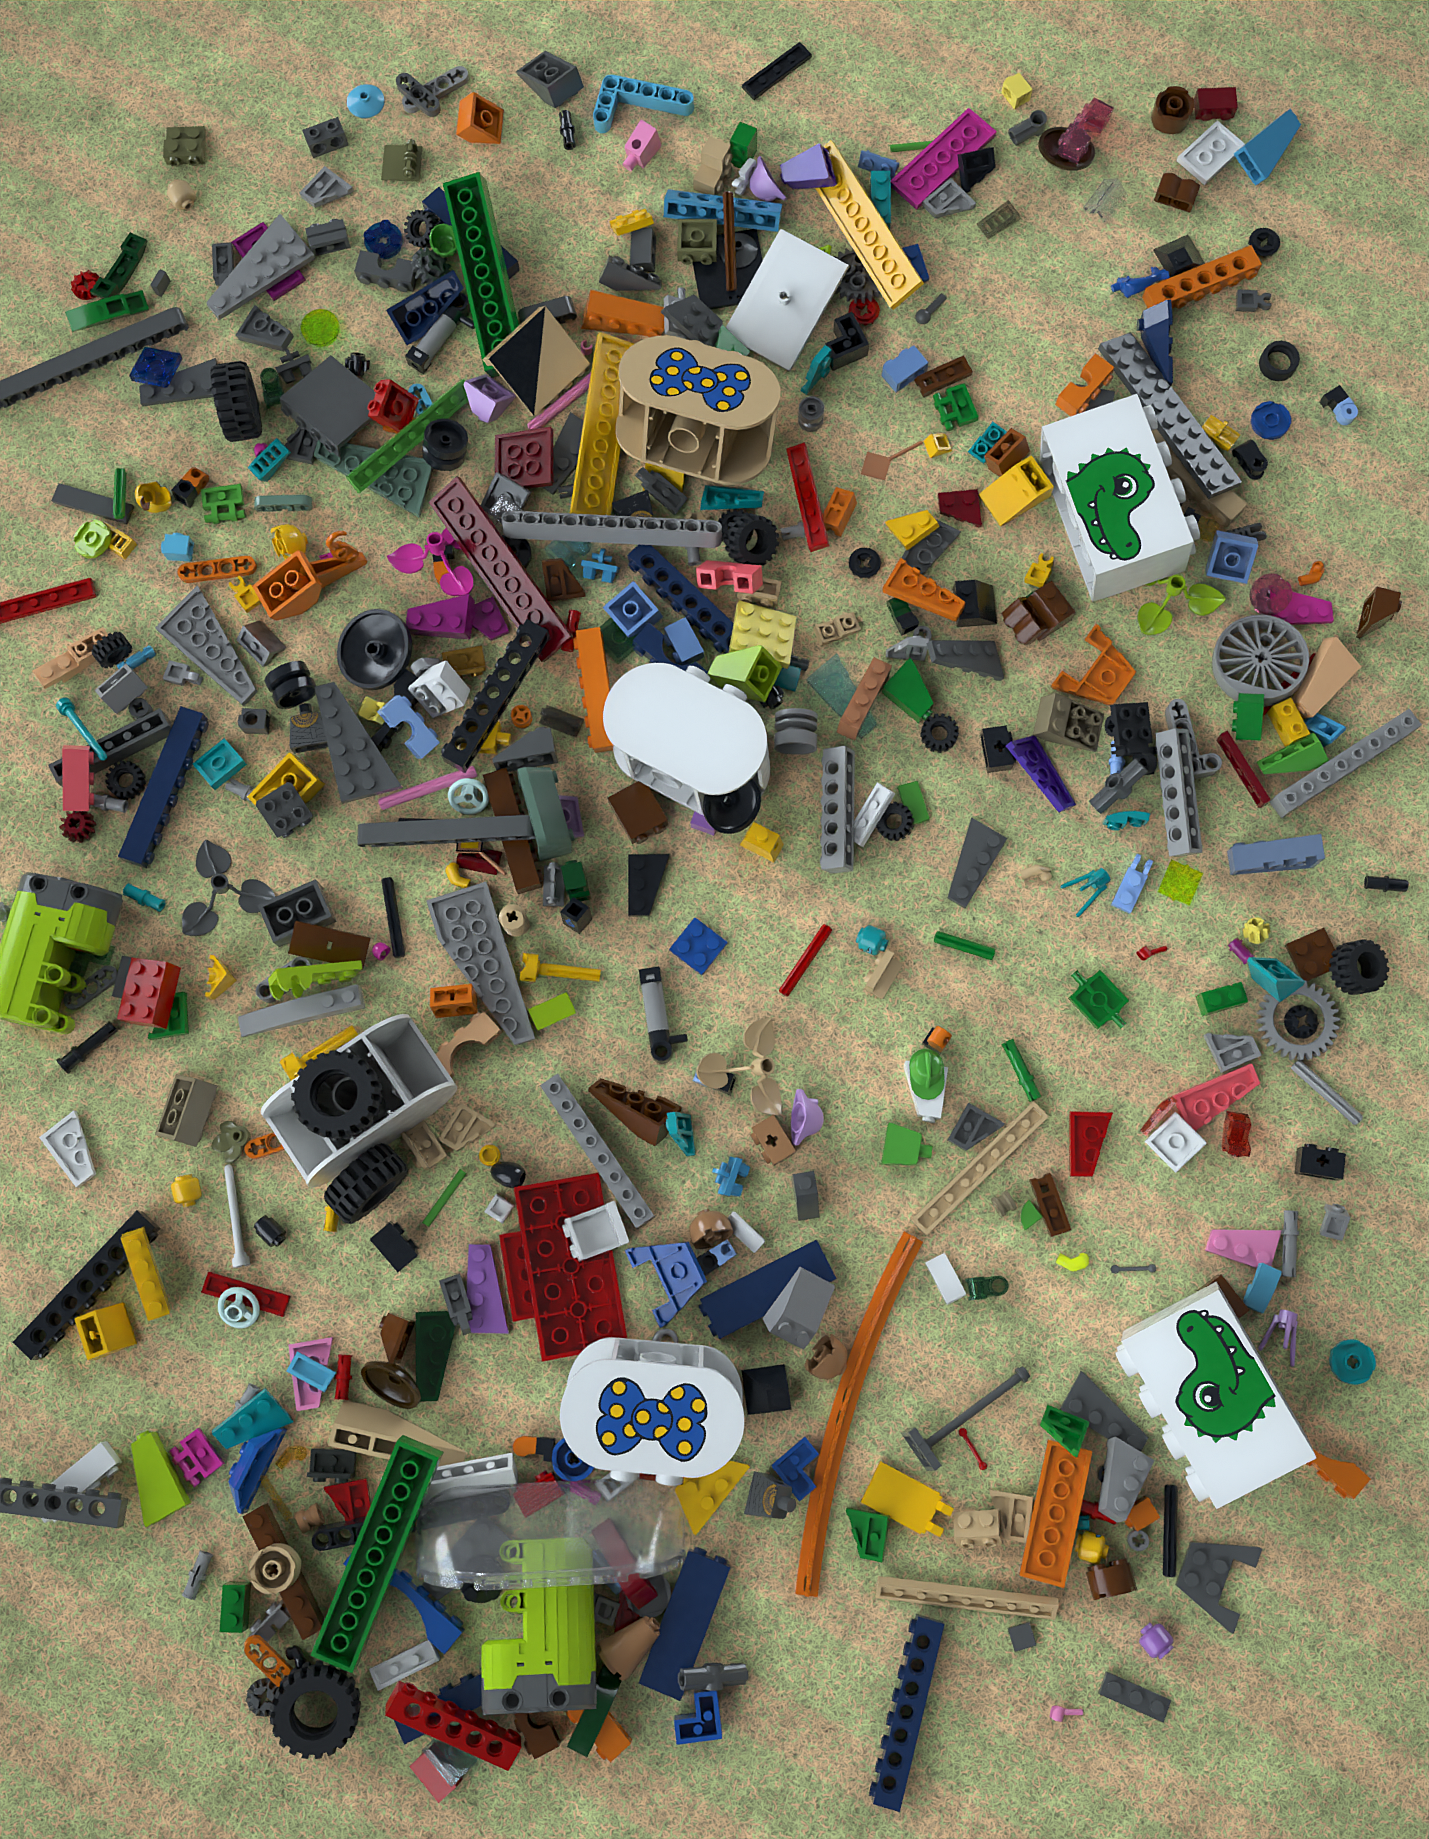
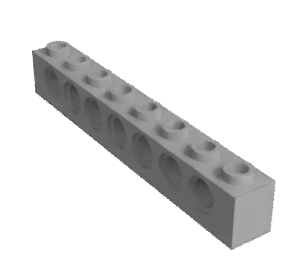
M1410 709L1406 710L1277 794L1270 801V804L1282 819L1415 732L1422 724Z
M556 1074L541 1084L540 1087L634 1226L639 1229L655 1218L560 1076Z

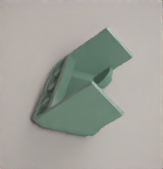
M523 767L517 769L518 785L524 794L538 845L539 861L572 853L571 841H575L572 828L568 829L559 799L555 784L558 783L556 771H552L550 767Z

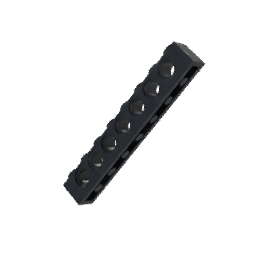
M526 619L524 624L519 625L515 639L507 644L506 653L503 658L500 657L495 664L496 669L493 674L487 676L484 682L485 686L481 692L479 691L475 695L474 704L471 709L468 708L463 715L464 720L460 726H456L453 730V737L450 742L443 746L441 757L445 763L463 773L467 772L550 639L547 629ZM526 641L531 642L528 647L521 646ZM515 658L521 659L517 664L511 663ZM504 675L510 676V678L506 681L500 680V678ZM493 692L499 693L496 698L489 697ZM482 709L489 710L487 714L479 715ZM470 727H478L475 732H468ZM466 743L465 749H457L459 744Z
M136 1210L13 1341L30 1360L45 1358L51 1351L49 1347L54 1342L58 1343L66 1335L64 1331L70 1325L74 1326L76 1324L74 1318L81 1316L80 1314L85 1309L88 1310L93 1307L97 1302L96 1297L101 1292L105 1293L112 1286L111 1281L116 1276H121L128 1269L126 1265L129 1262L121 1241L122 1234L144 1227L149 1243H152L159 1234L157 1232L161 1228L143 1211ZM119 1248H122L124 1251L121 1259H118L116 1256ZM104 1264H106L108 1266V1272L106 1275L103 1276L101 1273V1268ZM88 1281H91L93 1284L90 1292L86 1290V1283ZM73 1297L77 1299L75 1308H72L70 1305ZM57 1314H60L62 1317L59 1325L55 1323ZM42 1330L46 1333V1338L43 1342L39 1339V1334Z

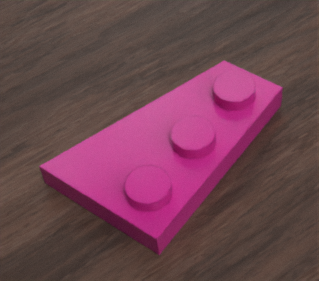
M1272 586L1267 587L1270 591V596L1268 597L1269 610L1272 613L1270 616L1280 618L1291 625L1333 623L1332 602Z

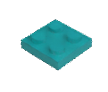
M225 738L192 763L214 790L247 765Z

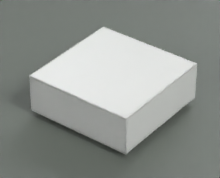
M496 1194L484 1212L503 1224L515 1205Z

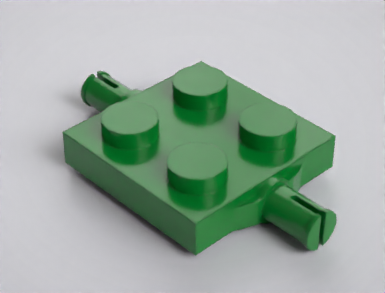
M1078 970L1071 975L1079 986L1076 992L1068 999L1096 1029H1099L1105 1022L1111 1020L1120 1029L1127 1024L1119 1013L1129 1000L1101 970L1087 979Z

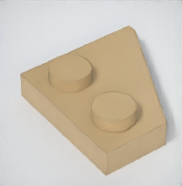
M990 1489V1496L995 1510L999 1511L1000 1524L1005 1539L1026 1543L1031 1521L1033 1496Z

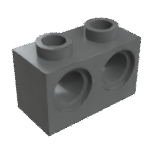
M338 117L302 130L313 158L348 146L345 132Z

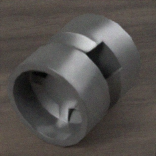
M805 397L799 404V426L808 432L817 431L823 424L824 404L817 397Z

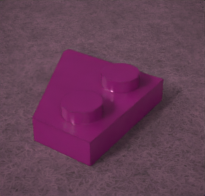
M493 596L475 604L473 628L480 631L490 641L509 633Z

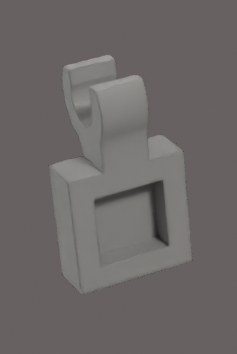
M169 660L163 680L184 686L186 681L201 685L203 677H199L200 674L190 672L188 665Z

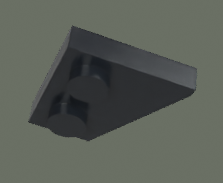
M994 147L957 154L961 188L966 193H969L976 183H980L987 173L996 168Z

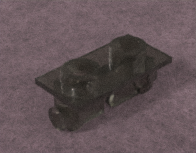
M546 705V708L541 710L540 715L542 717L539 724L577 738L584 719Z

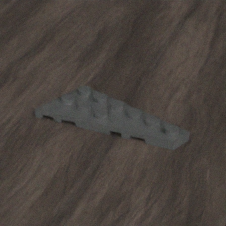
M335 682L315 686L342 804L402 789L403 787Z

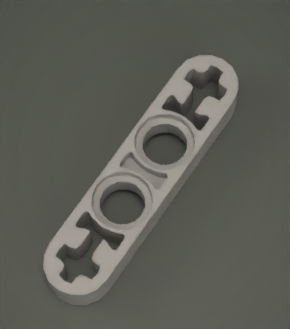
M457 66L423 86L439 100L468 82L467 69ZM457 74L463 75V78L457 77ZM441 83L449 84L445 89L439 88ZM416 92L414 93L413 97L417 98V96H419L420 98L422 97L423 93ZM405 96L403 97L402 104L406 112L415 113L420 110L417 106L408 104L410 100Z

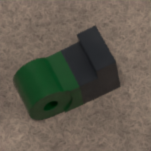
M895 597L886 601L892 615L891 617L901 636L914 631L918 627L919 621L916 615L914 616L907 602Z

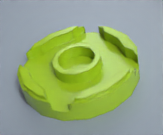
M97 519L92 520L90 523H83L74 535L75 550L82 557L88 559L102 555L111 543L112 534L110 528L104 522Z

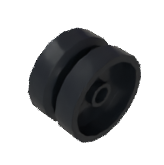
M451 419L431 421L424 431V442L422 445L424 460L432 468L440 471H452L459 468L464 463L466 457L467 431L461 424Z
M292 661L282 664L270 671L265 677L264 682L270 693H273L272 698L277 708H294L316 695L314 688L316 684L313 678L310 677L311 673L305 662Z

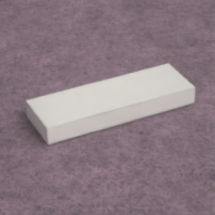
M878 782L854 820V842L864 847L895 795L894 792Z
M426 1640L370 1668L369 1671L379 1691L441 1659L436 1647L429 1640Z

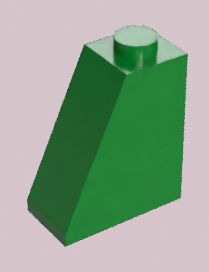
M909 658L883 686L882 694L919 724L922 720L925 721L932 715L934 703L913 660Z

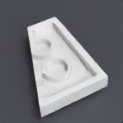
M72 1111L39 1137L75 1187H81L96 1175L77 1111Z

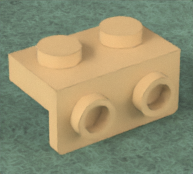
M762 577L763 585L753 594L737 592V599L747 603H760L764 607H777L782 581Z
M888 949L884 954L880 952L875 961L877 967L874 972L870 970L864 979V982L867 983L864 989L880 999L884 998L903 966L902 962L893 958L894 953Z
M424 1120L409 1131L401 1133L403 1137L401 1143L407 1151L411 1149L415 1155L412 1159L419 1169L423 1167V1169L428 1171L448 1157V1154Z
M998 1510L953 1512L954 1539L958 1547L972 1549L974 1546L993 1548L996 1545H1002Z

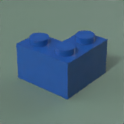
M694 1690L696 1712L674 1716L676 1745L722 1739L718 1690Z

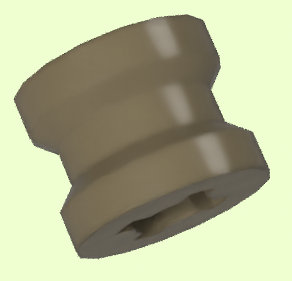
M1007 1190L1002 1192L1001 1196L991 1198V1202L1001 1218L1006 1215V1212L1017 1209L1014 1200Z

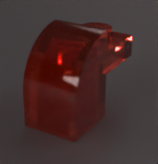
M1226 1111L1223 1125L1222 1151L1234 1157H1250L1251 1147L1248 1136L1251 1121L1248 1114Z

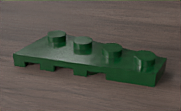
M448 1311L416 1312V1384L421 1395L420 1402L438 1401L456 1327L451 1321Z

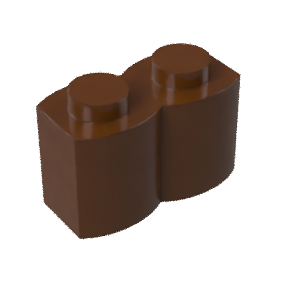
M1163 173L1154 201L1190 213L1200 185L1192 179H1181L1174 173Z
M1026 597L1017 598L1001 613L1004 623L1013 629L1016 640L1021 644L1028 645L1033 643L1048 629L1044 620L1036 613L1035 608Z

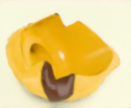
M157 481L139 484L135 489L136 502L144 511L150 513L164 512L169 510L172 505L170 491L165 486L161 487Z

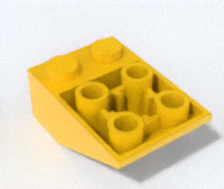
M1031 455L1014 465L979 493L978 496L1001 527L1048 499L1052 494L1054 486Z

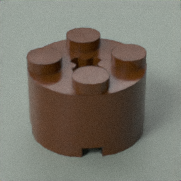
M1170 86L1158 94L1151 113L1153 127L1156 130L1165 134H1179L1187 127L1195 103L1193 97H1190L1185 88Z
M1126 1558L1108 1562L1109 1567H1105V1563L1087 1567L1088 1572H1086L1093 1600H1099L1104 1597L1109 1598L1138 1590L1131 1564L1127 1562Z

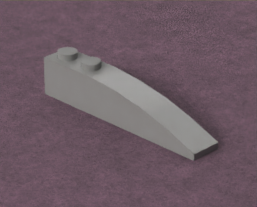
M357 984L290 1000L239 1016L241 1037L365 1009L362 988Z

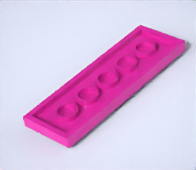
M968 108L890 180L891 188L917 210L922 206L923 200L959 171L957 154L984 148L996 136L997 131Z

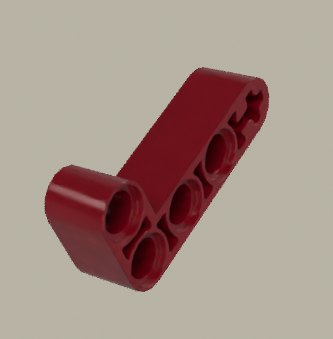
M610 1518L594 1529L591 1533L620 1587L628 1599L640 1610L658 1596L656 1590L643 1575L622 1535Z

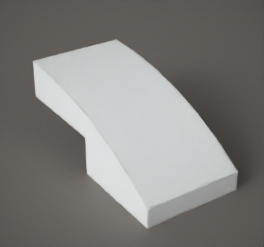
M945 1253L925 1262L947 1305L966 1296L965 1290Z

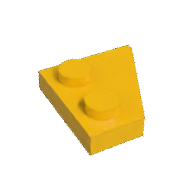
M928 510L885 522L888 529L906 550H909L940 527Z

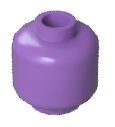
M1149 1623L1140 1631L1143 1635L1139 1643L1151 1658L1158 1657L1162 1659L1174 1648L1172 1646L1174 1639L1162 1624L1158 1623L1153 1626Z

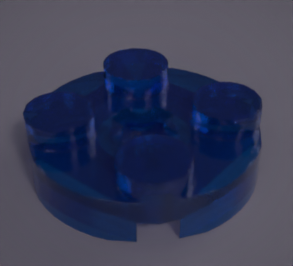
M389 220L375 223L364 232V244L367 252L379 254L380 258L383 259L393 258L400 252L403 242L401 231ZM382 237L387 238V239H386V240H387V243H386V244H384L383 242L379 243V242H380V238H382Z

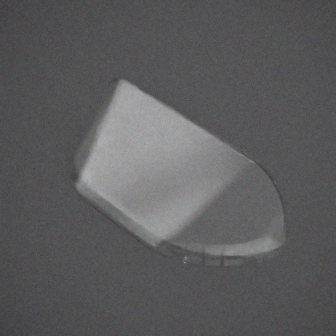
M637 1477L634 1481L593 1479L452 1487L433 1496L420 1512L415 1530L416 1575L418 1578H423L424 1576V1582L446 1588L460 1589L463 1587V1583H473L475 1590L617 1583L628 1581L629 1574L639 1573L640 1578L653 1577L674 1570L678 1567V1562L684 1563L685 1561L684 1512L678 1497L667 1485L660 1484L655 1479Z

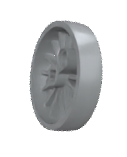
M1269 615L1246 616L1230 624L1219 636L1212 655L1213 675L1223 692L1235 701H1238L1239 693L1264 694V707L1275 705L1291 697L1301 686L1309 665L1308 647L1300 632L1288 622ZM1254 628L1255 644L1245 629ZM1258 628L1268 629V631L1259 635ZM1272 630L1279 633L1280 635L1275 639V637L1272 634H1270V632ZM1240 632L1248 646L1234 637L1233 634ZM1283 636L1290 641L1273 650L1274 646ZM1226 640H1229L1243 651L1222 645ZM1261 641H1267L1270 646L1261 645ZM1293 646L1297 653L1278 654ZM1223 652L1242 658L1220 659L1219 654ZM1300 659V666L1279 660ZM1243 664L1227 673H1224L1221 668L1223 665ZM1250 667L1239 681L1230 678ZM1280 668L1299 672V677L1294 679ZM1252 672H1255L1251 685L1243 683ZM1258 673H1261L1263 688L1255 686ZM1274 673L1290 683L1291 686L1283 689ZM1266 674L1277 690L1268 689Z

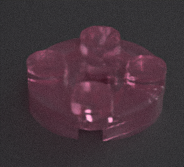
M1274 573L1264 574L1252 584L1249 592L1254 610L1265 615H1276L1282 612L1292 599V588L1289 582H1285L1284 579L1280 578V575ZM1268 590H1271L1276 596L1270 599L1266 596V593H1268Z

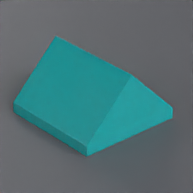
M1249 957L1247 960L1251 978L1279 1002L1305 984L1302 978L1277 958Z

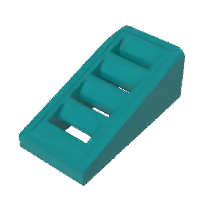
M276 438L251 462L248 469L258 480L268 482L291 452ZM276 448L281 452L280 455L275 451Z

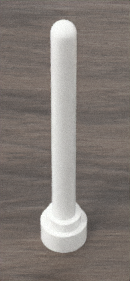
M228 1164L224 1167L235 1246L232 1265L233 1268H240L242 1265L245 1267L251 1264L250 1257L247 1256V1252H244L233 1167Z

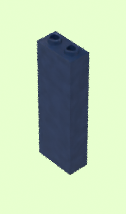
M817 1239L701 1298V1304L698 1307L703 1317L708 1315L711 1321L708 1327L713 1337L718 1335L719 1339L764 1317L799 1267L828 1282L836 1280L837 1278Z
M696 1546L694 1550L689 1548L660 1624V1635L652 1645L638 1684L681 1701L684 1691L680 1689L678 1673L680 1668L694 1667L731 1565L727 1564L728 1560L718 1555L712 1558L706 1555V1550Z

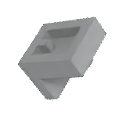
M1325 1204L1326 1214L1319 1231L1320 1235L1342 1241L1350 1216L1342 1205Z

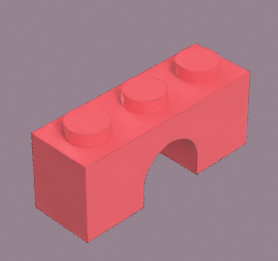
M706 560L696 568L698 588L716 590L723 585H734V592L753 594L763 585L761 565Z

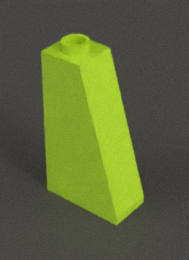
M148 1430L137 1435V1440L131 1443L145 1528L154 1525L191 1504L157 1431L149 1433Z

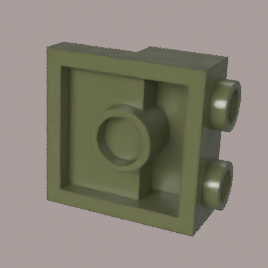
M205 126L167 127L166 140H164L163 158L166 164L177 167L180 164H189L191 166L205 164Z
M678 219V261L686 265L691 264L693 261H701L705 265L711 264L712 261L716 262L717 219Z

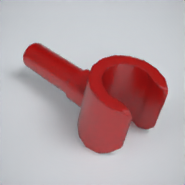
M1144 946L1136 954L1144 961L1152 955L1167 951V947L1163 946L1150 951L1147 946Z

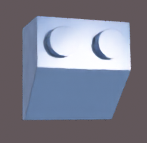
M634 581L603 607L628 638L639 634L648 623L655 625L663 618L657 607Z

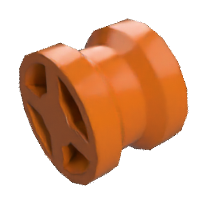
M517 705L511 711V719L516 727L520 729L527 728L532 722L530 709L525 705Z

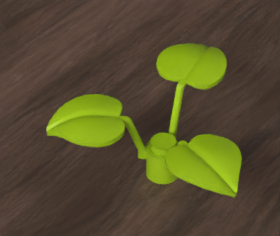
M1173 575L1172 577H1166L1145 584L1152 586L1156 582L1160 585L1167 583L1166 592L1168 595L1161 607L1153 602L1141 606L1137 614V621L1143 634L1157 635L1167 630L1172 622V614L1164 610L1171 596H1178L1183 591L1185 598L1190 599L1188 602L1189 609L1200 616L1213 613L1225 602L1226 598L1215 588L1203 583L1192 585L1189 588L1188 595L1184 577Z

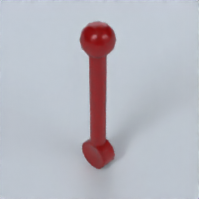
M960 1428L958 1434L966 1441L979 1463V1469L986 1470L987 1463L980 1458L967 1436V1430Z

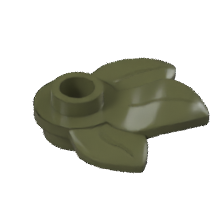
M233 1121L221 1123V1133L212 1142L213 1150L224 1152L225 1163L227 1164L234 1162L241 1156L243 1146L251 1139L248 1129L244 1126H237Z

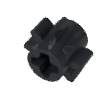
M352 352L350 357L345 358V367L349 368V371L355 376H363L364 371L367 372L370 368V360H366L363 353Z
M779 685L777 687L773 686L766 701L759 702L763 708L769 706L771 710L775 709L783 703L782 697H784V692Z

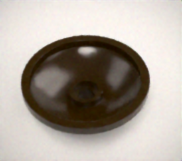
M1053 127L1047 129L1042 133L1038 142L1039 151L1044 159L1054 167L1062 170L1077 171L1084 169L1093 162L1095 157V148L1092 142L1084 134L1071 128Z
M377 1360L367 1362L361 1369V1376L367 1387L387 1403L399 1408L412 1409L420 1402L419 1388L412 1376L402 1366Z

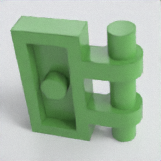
M241 484L201 489L203 509L205 511L211 510V514L204 515L205 523L213 522L214 524H219L220 521L231 520L233 522L238 521L239 518H246L245 510L237 511L236 506L244 505ZM229 508V512L219 513V509Z

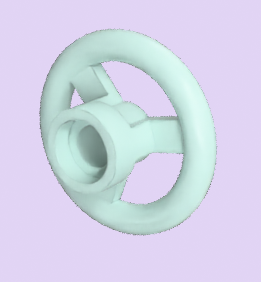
M464 778L451 785L448 791V800L456 811L462 814L473 815L486 808L489 802V795L484 784L475 779ZM462 786L461 795L454 797L456 789ZM478 788L483 794L482 802L477 799ZM465 801L472 803L476 808H463L457 803Z
M229 1288L221 1294L218 1300L219 1315L231 1327L246 1328L254 1324L258 1319L260 1313L259 1302L255 1295L245 1288ZM236 1294V1300L224 1309L227 1297ZM243 1295L251 1301L253 1313L246 1309L243 1303ZM242 1316L248 1319L244 1322H238V1320H240Z

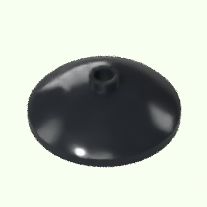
M751 778L745 785L733 792L722 795L705 794L703 814L707 823L716 831L724 834H734L746 829L755 820L761 806V793L757 783Z

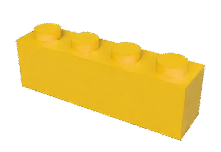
M142 1227L122 1234L121 1241L147 1320L151 1321L170 1314V1304L145 1228Z

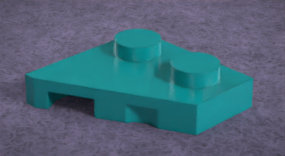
M680 1112L667 1113L666 1127L670 1136L686 1156L696 1155L691 1114Z

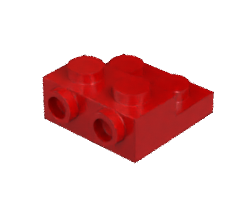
M391 379L377 382L374 387L375 397L367 406L369 410L368 417L382 426H389L396 432H399L412 421L419 398Z

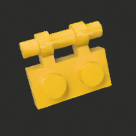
M636 209L631 214L616 216V219L610 220L609 224L611 229L613 228L614 233L620 236L652 225L654 222L646 209L640 211Z

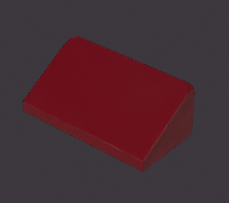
M483 848L482 851L499 865L502 852ZM458 853L457 864L459 868L497 875L498 870L479 853Z

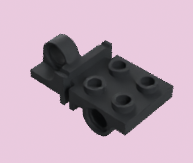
M1148 702L1110 705L1111 716L1106 718L1104 727L1108 736H1114V744L1110 745L1115 747L1116 751H1111L1112 755L1116 754V757L1133 756V760L1137 758L1148 770L1145 775L1154 774L1157 768L1155 755L1158 752L1156 746L1149 747L1153 740Z

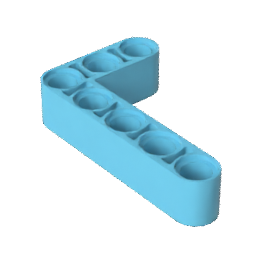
M607 75L602 81L593 112V121L597 132H608L612 126L618 102L688 116L694 111V96L690 91L617 75Z

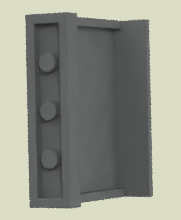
M330 355L280 397L281 410L287 417H292L300 428H305L314 440H319L324 444L327 451L333 452L340 457V448L373 420L368 417L369 410L367 406L374 399L376 392Z

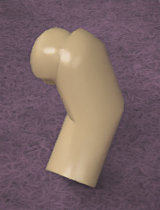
M1036 864L1020 870L1023 880L1035 875L1040 876L1043 882L1052 878L1049 867Z

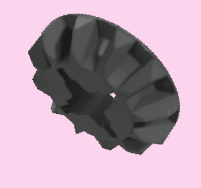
M269 1678L255 1681L247 1690L246 1702L249 1711H252L256 1716L267 1717L271 1715L272 1711L270 1709L278 1687ZM267 1690V1698L270 1701L264 1702L260 1707L261 1698L258 1697V1694L262 1695Z

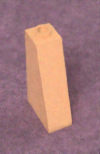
M1337 636L1325 638L1322 641L1301 686L1292 698L1302 718L1314 717L1361 668V665Z

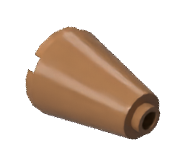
M645 1616L598 1642L597 1648L601 1647L599 1652L600 1658L613 1674L618 1672L622 1675L619 1678L620 1680L626 1681L632 1675L660 1635L659 1623L655 1618Z

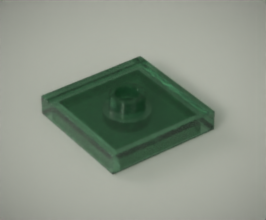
M609 618L600 626L603 633L605 652L617 664H620L634 652L632 645L637 635L628 638L612 618Z

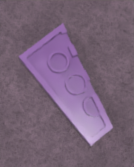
M469 1244L467 1298L473 1314V1320L468 1321L471 1332L509 1334L491 1245Z

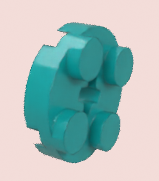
M1347 1339L1340 1341L1331 1349L1329 1365L1332 1373L1339 1381L1358 1385L1370 1379L1376 1367V1359L1373 1351L1367 1345L1358 1340ZM1350 1356L1358 1361V1363L1354 1364L1355 1368L1347 1364Z

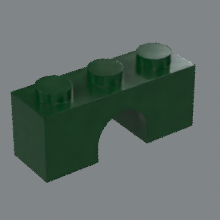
M577 860L565 862V865L560 867L569 899L571 900L574 897L581 902L590 900L591 895L582 862H577Z

